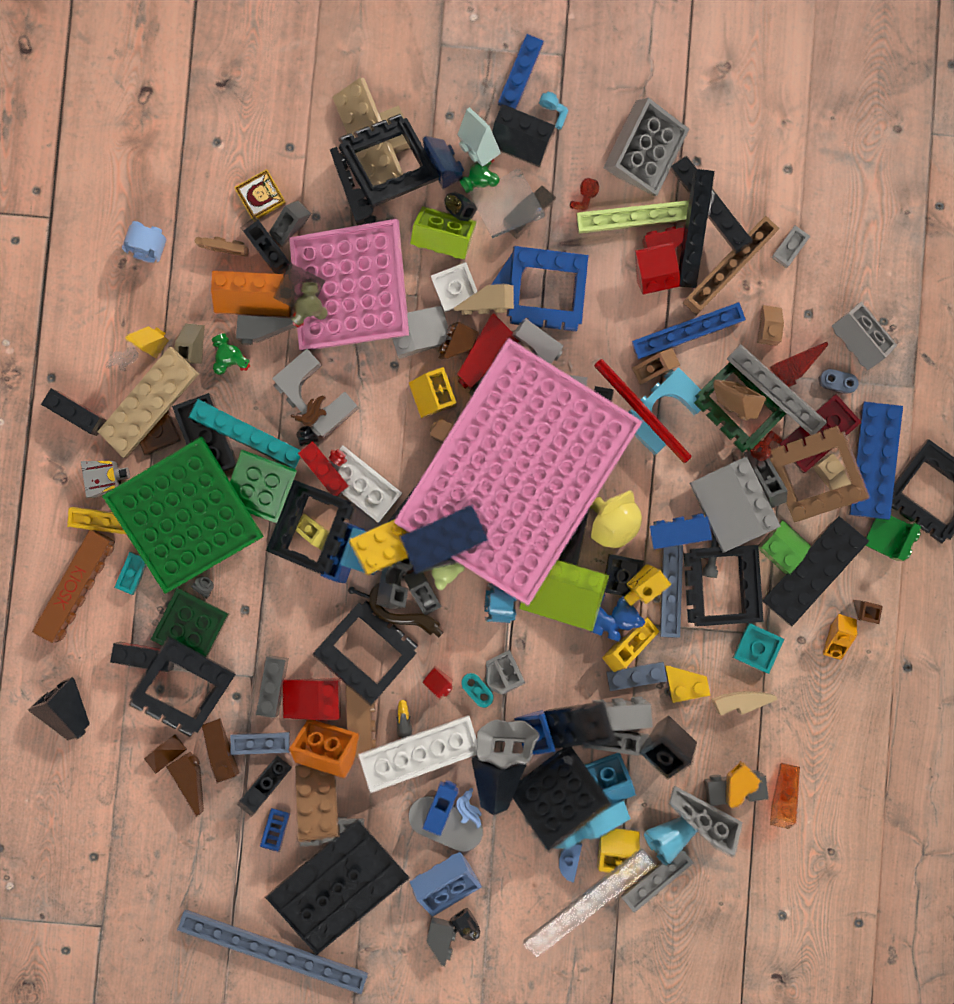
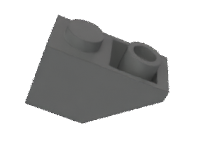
M431 917L427 943L441 966H445L446 961L451 960L453 948L449 947L451 941H455L457 930L454 929L451 921Z

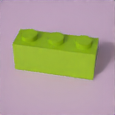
M422 206L413 224L410 244L418 248L433 250L436 253L451 255L457 259H465L477 221H460L452 214Z

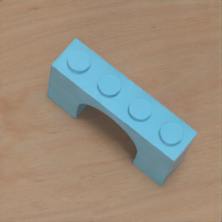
M679 367L675 371L673 369L664 376L666 380L662 384L658 382L650 390L652 394L648 398L644 396L641 399L650 411H652L655 401L662 397L678 399L694 416L701 411L694 404L697 400L695 395L701 389ZM631 409L628 413L643 421L634 436L653 455L658 454L666 444L637 412Z

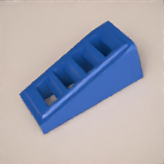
M271 808L260 847L280 852L290 813ZM274 815H276L279 817H283L284 820H275L273 819ZM272 823L282 825L281 829L271 827ZM270 831L280 833L279 837L269 835ZM267 840H276L277 843L276 845L268 843Z

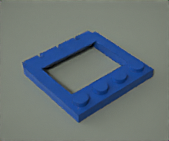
M514 246L509 284L513 285L514 309H507L510 324L519 325L523 319L527 318L537 327L542 328L543 320H545V328L560 330L563 322V330L577 331L578 324H582L589 255ZM522 267L575 273L572 311L519 305Z

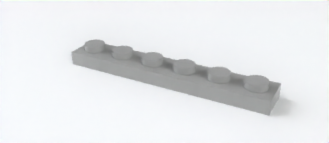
M740 344L728 356L727 360L810 435L816 434L827 423L824 418L744 346Z

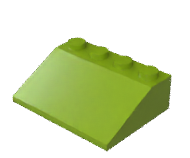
M556 560L530 604L526 605L521 602L519 609L593 632L609 576Z

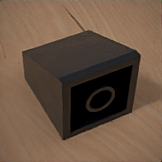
M668 715L657 723L639 753L668 780L692 764L697 741Z

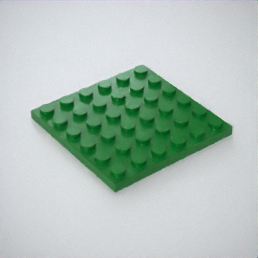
M202 437L102 495L165 594L264 537Z

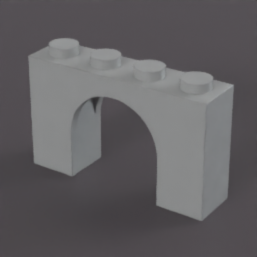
M523 319L512 334L513 337L526 345L533 354L549 364H552L554 360L557 361L563 353L561 351L563 348L562 344L527 319Z
M308 349L303 351L272 378L276 382L273 386L280 394L284 392L288 396L286 401L293 408L297 406L301 411L299 414L302 415L307 412V405L301 396L302 385L308 377L322 366ZM344 392L330 405L321 408L326 411L327 415L320 416L311 429L318 437L322 435L326 438L357 411L359 407Z

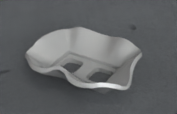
M493 720L482 726L477 733V757L480 761H488L501 769H505L515 763L527 764L531 759L535 742L540 737L539 733L525 721L506 722L504 720ZM496 742H505L504 752H494ZM514 743H524L521 754L512 753Z

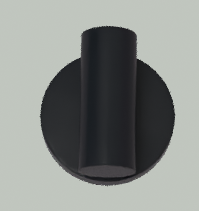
M303 426L296 435L300 446L310 444L312 441H319L318 436L311 429L312 427Z

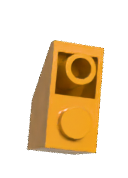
M841 614L836 616L830 626L823 655L839 660L843 659L857 637V619Z
M742 761L726 775L725 802L731 808L740 806L745 800L744 797L749 793H754L759 788L758 784L761 783Z

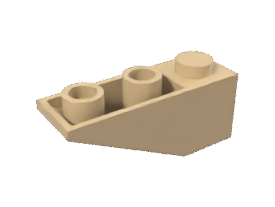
M487 285L454 307V311H461V315H473V311H478V314H489V310H495V313H507V309H514L513 285Z

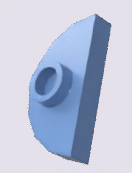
M576 843L568 849H563L559 856L561 874L573 883L582 843Z

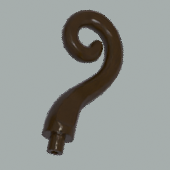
M380 582L371 589L369 603L373 612L380 619L392 624L415 625L423 629L430 636L434 633L438 638L444 633L438 628L440 623L427 615L394 614L388 612L382 606L376 605Z

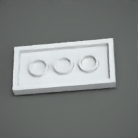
M342 446L339 450L345 453L346 464H342L339 467L330 461L350 486L342 494L379 523L403 493L345 446Z

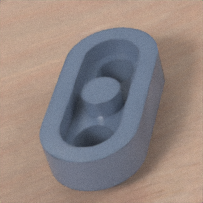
M833 369L822 372L819 377V383L823 388L845 394L854 392L859 385L855 375ZM829 375L833 377V382L828 380ZM847 380L852 382L851 387L847 385Z

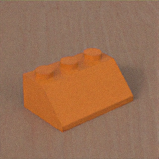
M307 720L289 750L295 763L345 778L355 760L359 735L358 733L319 721Z

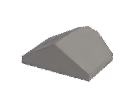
M510 650L486 661L485 680L490 690L504 695L525 684L522 673Z

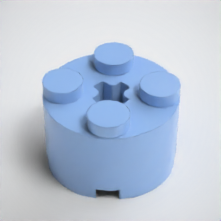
M132 221L125 236L122 249L127 254L129 251L133 252V257L142 261L154 263L156 259L159 262L167 239L162 235L160 228L154 226L148 228L140 222Z

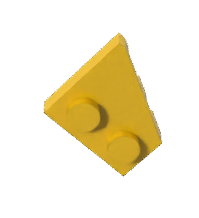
M665 665L672 703L711 696L707 676Z

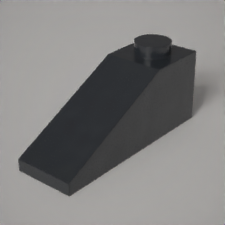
M256 216L240 227L275 274H283L292 267L290 261Z

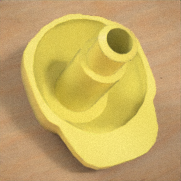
M627 491L606 502L601 497H597L590 505V508L598 514L593 523L591 538L600 545L621 548L639 532L642 516L639 507L634 502L632 491Z

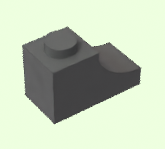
M299 201L285 205L269 234L281 246L286 245L289 238L305 225L312 213Z
M414 571L404 576L411 594L424 615L442 607L423 572L416 573Z

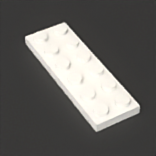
M465 716L358 754L369 791L372 793L477 755V739L470 717Z

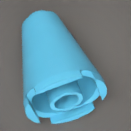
M681 816L648 829L644 832V838L650 849L655 850L658 854L656 857L659 861L667 866L698 831Z

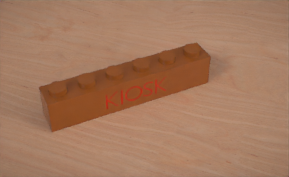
M89 530L32 630L34 634L51 643L63 640L67 633L66 628L68 624H71L76 617L75 612L77 608L81 607L85 602L86 597L84 596L86 592L92 589L95 584L94 578L97 573L99 574L105 566L103 562L107 556L109 557L112 554L114 540L96 530Z

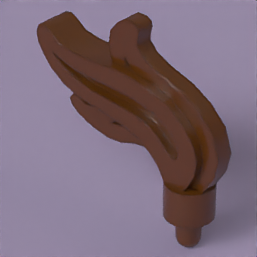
M319 396L315 401L312 398L307 404V412L305 414H291V418H295V421L302 422L305 426L315 424L320 416L327 415L326 411L321 409L322 402L326 397Z

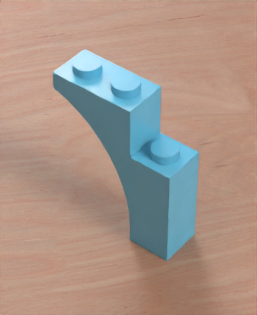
M624 801L612 804L555 849H568L583 839H597L630 820L631 818Z

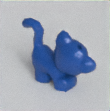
M625 596L617 601V606L614 607L612 615H608L600 607L592 633L602 636L605 631L608 632L609 639L620 642L621 635L618 631L619 629L629 631L633 628H640L644 626L645 620L639 616L638 611L633 605L630 606L625 601Z

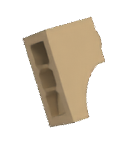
M834 454L826 455L812 467L830 491L852 484L845 474L844 466Z

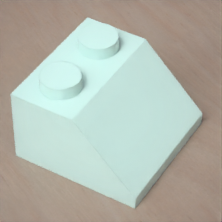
M469 107L465 112L457 134L461 141L459 146L465 153L468 152L473 162L477 161L483 167L501 154L490 126Z

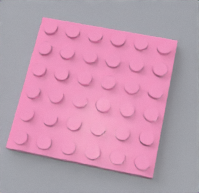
M392 219L289 238L295 302L303 295L301 291L302 283H317L319 292L316 293V297L321 300L322 306L328 311L325 319L320 320L315 316L306 317L303 321L304 325L297 328L300 351L409 336L399 220Z

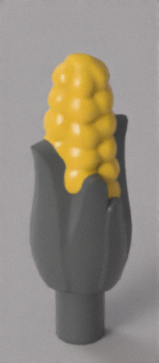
M405 700L398 702V717H396L397 735L401 738L412 735L411 716H409L408 705Z

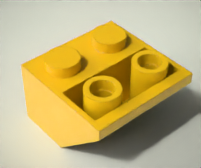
M444 367L425 373L408 382L421 418L457 406Z
M614 828L600 836L597 856L598 870L601 872L638 876L640 832Z

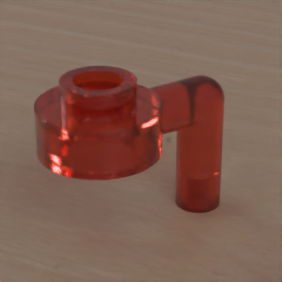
M585 178L581 182L580 193L583 196L582 202L571 201L569 204L571 209L583 211L588 209L590 199L594 198L599 192V183L596 179Z
M769 431L764 440H761L750 450L752 457L758 461L768 459L772 451L770 443L773 440L779 444L782 442V437L774 431ZM762 447L761 451L757 452L758 448Z

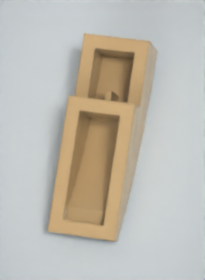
M742 691L723 694L711 700L717 713L720 715L735 709L743 715L778 699L770 693Z

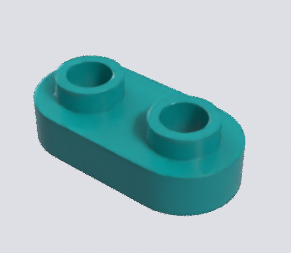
M475 673L464 675L461 684L466 693L478 706L483 708L490 706L493 702V693ZM469 679H473L475 681V684L473 686L468 685L467 682ZM484 693L488 697L486 700H481L480 695Z

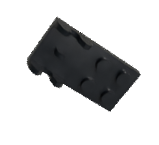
M337 147L331 148L330 152L357 226L375 223L377 218L371 215L374 207L371 208L361 188L352 190L355 185L350 170H347L349 169L342 153H339Z
M604 701L544 711L555 749L582 746L585 749L593 745L599 747L616 740Z

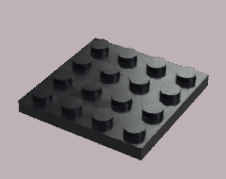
M572 747L562 748L521 779L513 796L515 803L547 852H551L612 805L607 795Z

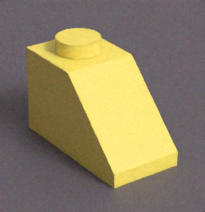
M305 513L300 518L295 530L310 544L322 551L329 530Z

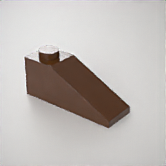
M221 719L203 724L202 730L209 762L216 782L219 783L237 776L240 772L234 755H231V747Z
M190 751L166 767L197 817L204 811L201 768L198 757Z

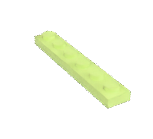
M689 200L579 212L576 214L578 233L686 222Z

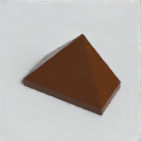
M853 600L858 620L880 624L882 605Z
M175 734L154 749L144 759L156 774L187 749Z

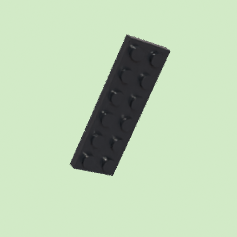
M838 516L809 548L802 562L791 574H786L762 602L792 627L865 547L869 540Z

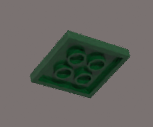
M177 588L150 640L163 645L169 636L208 657L229 613Z

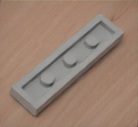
M682 849L670 864L665 866L660 862L623 893L621 897L635 913L694 862Z

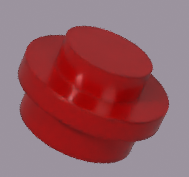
M341 450L330 451L328 458L335 465L341 467L342 464L347 462L346 455Z

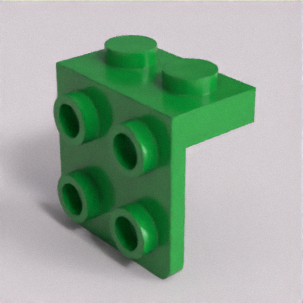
M890 516V520L875 518L866 536L869 542L865 546L895 561H905L912 554L911 548L913 543L919 539L921 534L919 531L922 526L915 523H905L893 516Z

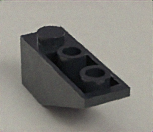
M277 755L237 805L252 817L292 767Z

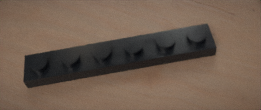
M686 155L671 165V170L690 194L693 172L697 168ZM712 189L708 218L737 254L751 245L753 240Z
M694 169L679 263L680 287L697 288L715 171Z

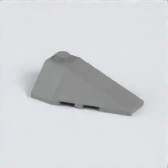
M674 786L668 804L716 849L734 857L743 822Z

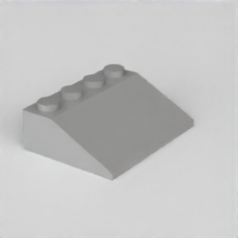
M650 98L636 100L603 168L617 178L657 196L689 128Z
M747 456L690 483L705 517L708 516L710 527L723 553L781 527Z

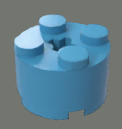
M488 583L487 586L490 587V590H486L485 612H488V617H485V621L510 623L511 620H515L516 609H513V604L517 599L494 584Z

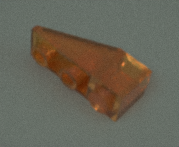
M785 763L780 764L771 805L770 825L790 829L796 824L800 767Z

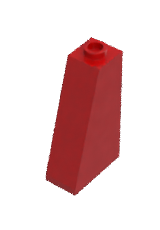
M494 313L488 319L457 374L459 378L458 383L464 389L468 387L471 390L481 381L508 338L520 344V341L512 336L513 332Z

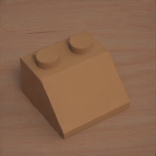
M714 380L713 384L717 402L724 405L723 408L725 410L738 413V417L744 420L758 418L766 397L739 382Z

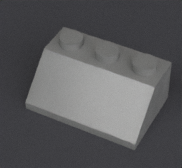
M862 302L832 325L834 333L842 338L846 343L847 349L855 354L858 362L867 370L885 359L897 346Z

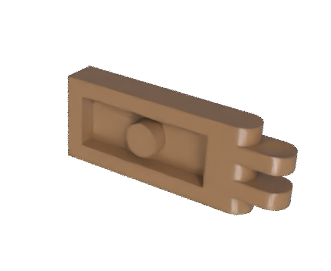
M206 237L195 238V243L198 247L243 257L248 256L249 250L241 241L233 240L231 243L226 242L221 237H214V239Z

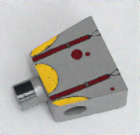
M81 461L86 498L102 496L121 485L120 480L130 479L128 467L119 469L117 462Z

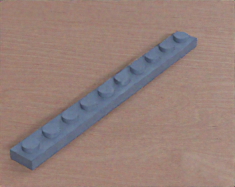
M186 909L183 912L177 929L180 932L362 994L368 976L367 972Z

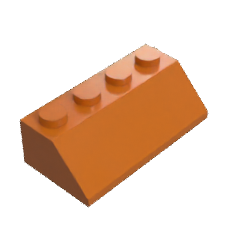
M212 271L211 294L214 313L290 317L292 278L288 274Z

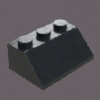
M502 104L492 133L500 152L540 167L554 134L555 125Z

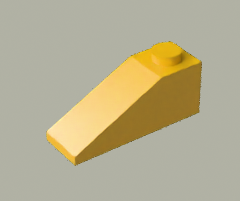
M149 326L125 337L126 340L156 359L169 341L164 337L165 332L157 327L152 329Z
M648 617L644 619V626L633 628L602 657L613 672L625 669L660 632Z

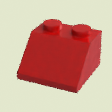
M673 242L635 251L637 283L643 295L680 287V271Z

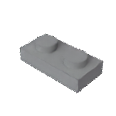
M794 226L771 258L785 268H788L810 236L797 226Z

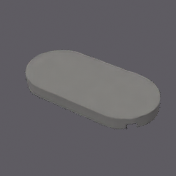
M424 796L412 804L409 811V822L413 830L418 834L463 852L474 849L480 843L483 835L482 824L479 828L471 820L462 824V816L455 805L452 806L443 832L439 836L422 829L434 796Z

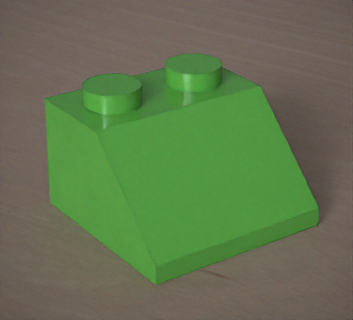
M781 520L779 522L781 527L772 530L758 546L759 551L784 574H791L802 562L811 545L784 520Z

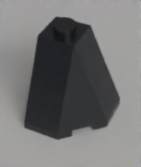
M71 677L60 682L57 685L58 689L55 688L41 696L28 709L30 713L66 740L81 738L86 733L85 729L90 725L76 681Z
M477 755L473 756L472 766L480 807L492 815H498L508 810L526 764L515 763L505 769H501L488 761H480Z

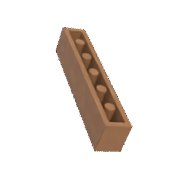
M765 216L748 233L753 240L752 244L737 254L732 250L683 303L697 316L780 228Z

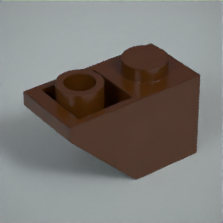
M460 322L450 325L446 331V335H448L446 341L439 348L440 355L438 358L441 360L448 359L471 350L478 331Z

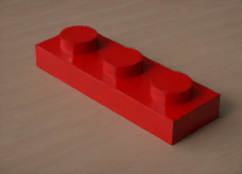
M313 441L298 453L330 494L338 496L350 487Z

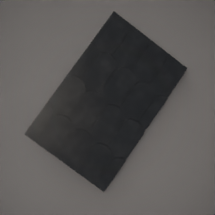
M357 819L343 830L339 837H335L312 858L267 894L265 898L311 950L318 955L409 880L410 877Z

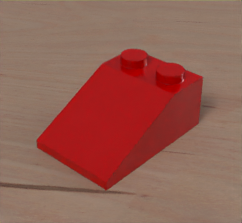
M339 678L283 680V718L307 720L340 719L341 680Z

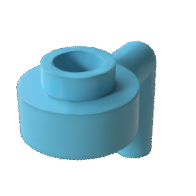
M543 93L539 104L548 110L560 112L555 128L561 130L568 114V108L559 103L554 93Z

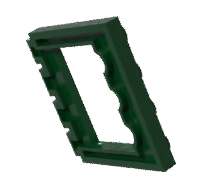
M730 362L695 395L697 400L694 404L702 412L707 409L709 410L706 416L716 426L720 423L723 425L720 430L729 440L734 437L736 438L733 444L742 453L746 449L748 451L752 450L787 414ZM734 373L748 388L766 397L764 404L773 413L749 437L710 397L715 391L714 380L725 381Z

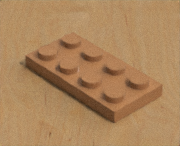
M304 765L295 766L298 841L306 842L339 837L336 776Z

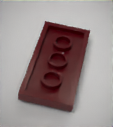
M834 394L816 410L827 421L817 432H821L823 439L825 438L824 430L837 426L840 433L844 432L847 436L862 423L837 394ZM798 426L778 446L784 445L788 452V443L803 439L804 444L807 445L805 437L810 436V434L804 428ZM830 450L793 463L803 473H806Z

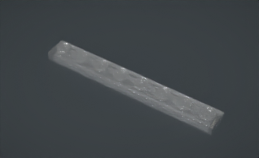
M641 848L524 939V946L538 957L655 866V862Z

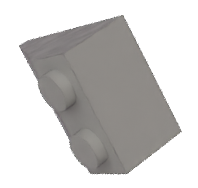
M442 306L408 312L409 336L392 338L399 359L441 346L448 336L446 335L448 324Z

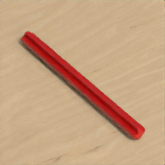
M603 359L598 360L594 367L683 463L688 462L692 457L691 454Z

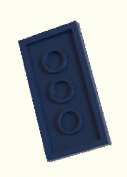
M469 505L400 537L416 573L488 541L473 505Z

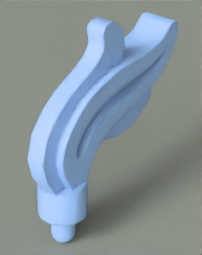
M470 788L469 791H466L457 800L456 807L462 816V824L471 820L479 828L481 826L479 816H482L477 807L470 805L469 800L473 792V788Z

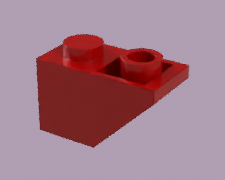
M436 666L433 667L422 682L439 699L442 696L446 698L453 689V680Z

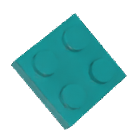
M747 623L732 658L769 674L784 642V638L751 623Z

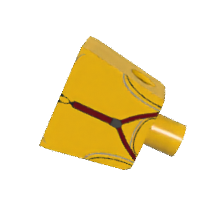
M646 564L627 583L631 591L624 599L630 606L638 600L647 604L667 589L671 583L659 569Z

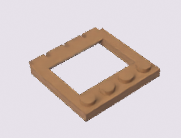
M837 426L824 430V439L821 432L805 437L807 445L804 444L803 439H799L787 444L788 452L784 445L771 450L772 457L770 461L788 490L786 503L794 523L869 499L870 497L844 432L840 433ZM838 447L852 484L798 501L785 465Z

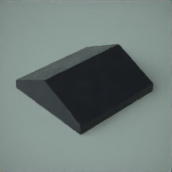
M608 554L605 574L609 578L605 593L626 596L631 591L627 583L643 568L644 561Z

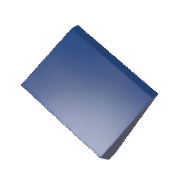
M543 710L514 718L515 721L527 722L539 733L540 737L535 742L532 755L555 751Z

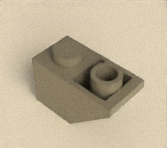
M185 323L175 341V350L188 363L202 364L205 325Z

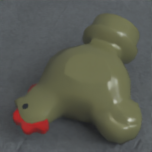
M302 283L301 291L303 295L296 300L295 312L293 313V318H291L292 324L297 328L304 325L303 321L306 317L315 316L317 319L323 320L328 315L327 309L322 306L321 300L316 297V293L319 292L317 283Z

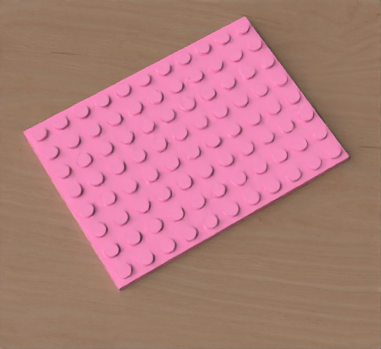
M508 338L394 523L412 532L469 505H473L488 541L451 558L524 604L529 605L643 421Z

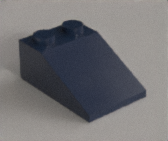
M429 136L423 137L424 149L440 176L438 181L442 189L461 180L464 169L460 161L456 162L453 157L455 153L450 144L447 145L445 140Z

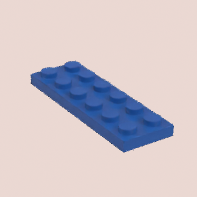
M863 402L856 463L870 497L869 499L851 504L849 515L890 520L903 406Z

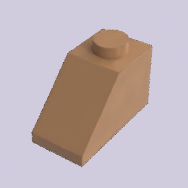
M762 306L757 343L776 346L782 341L784 327L782 308Z
M673 348L654 355L632 369L639 384L642 385L680 366V363Z
M439 419L438 422H434L431 426L430 436L443 444L454 425Z

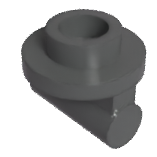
M201 576L195 580L191 588L207 599L214 588V584L209 578Z

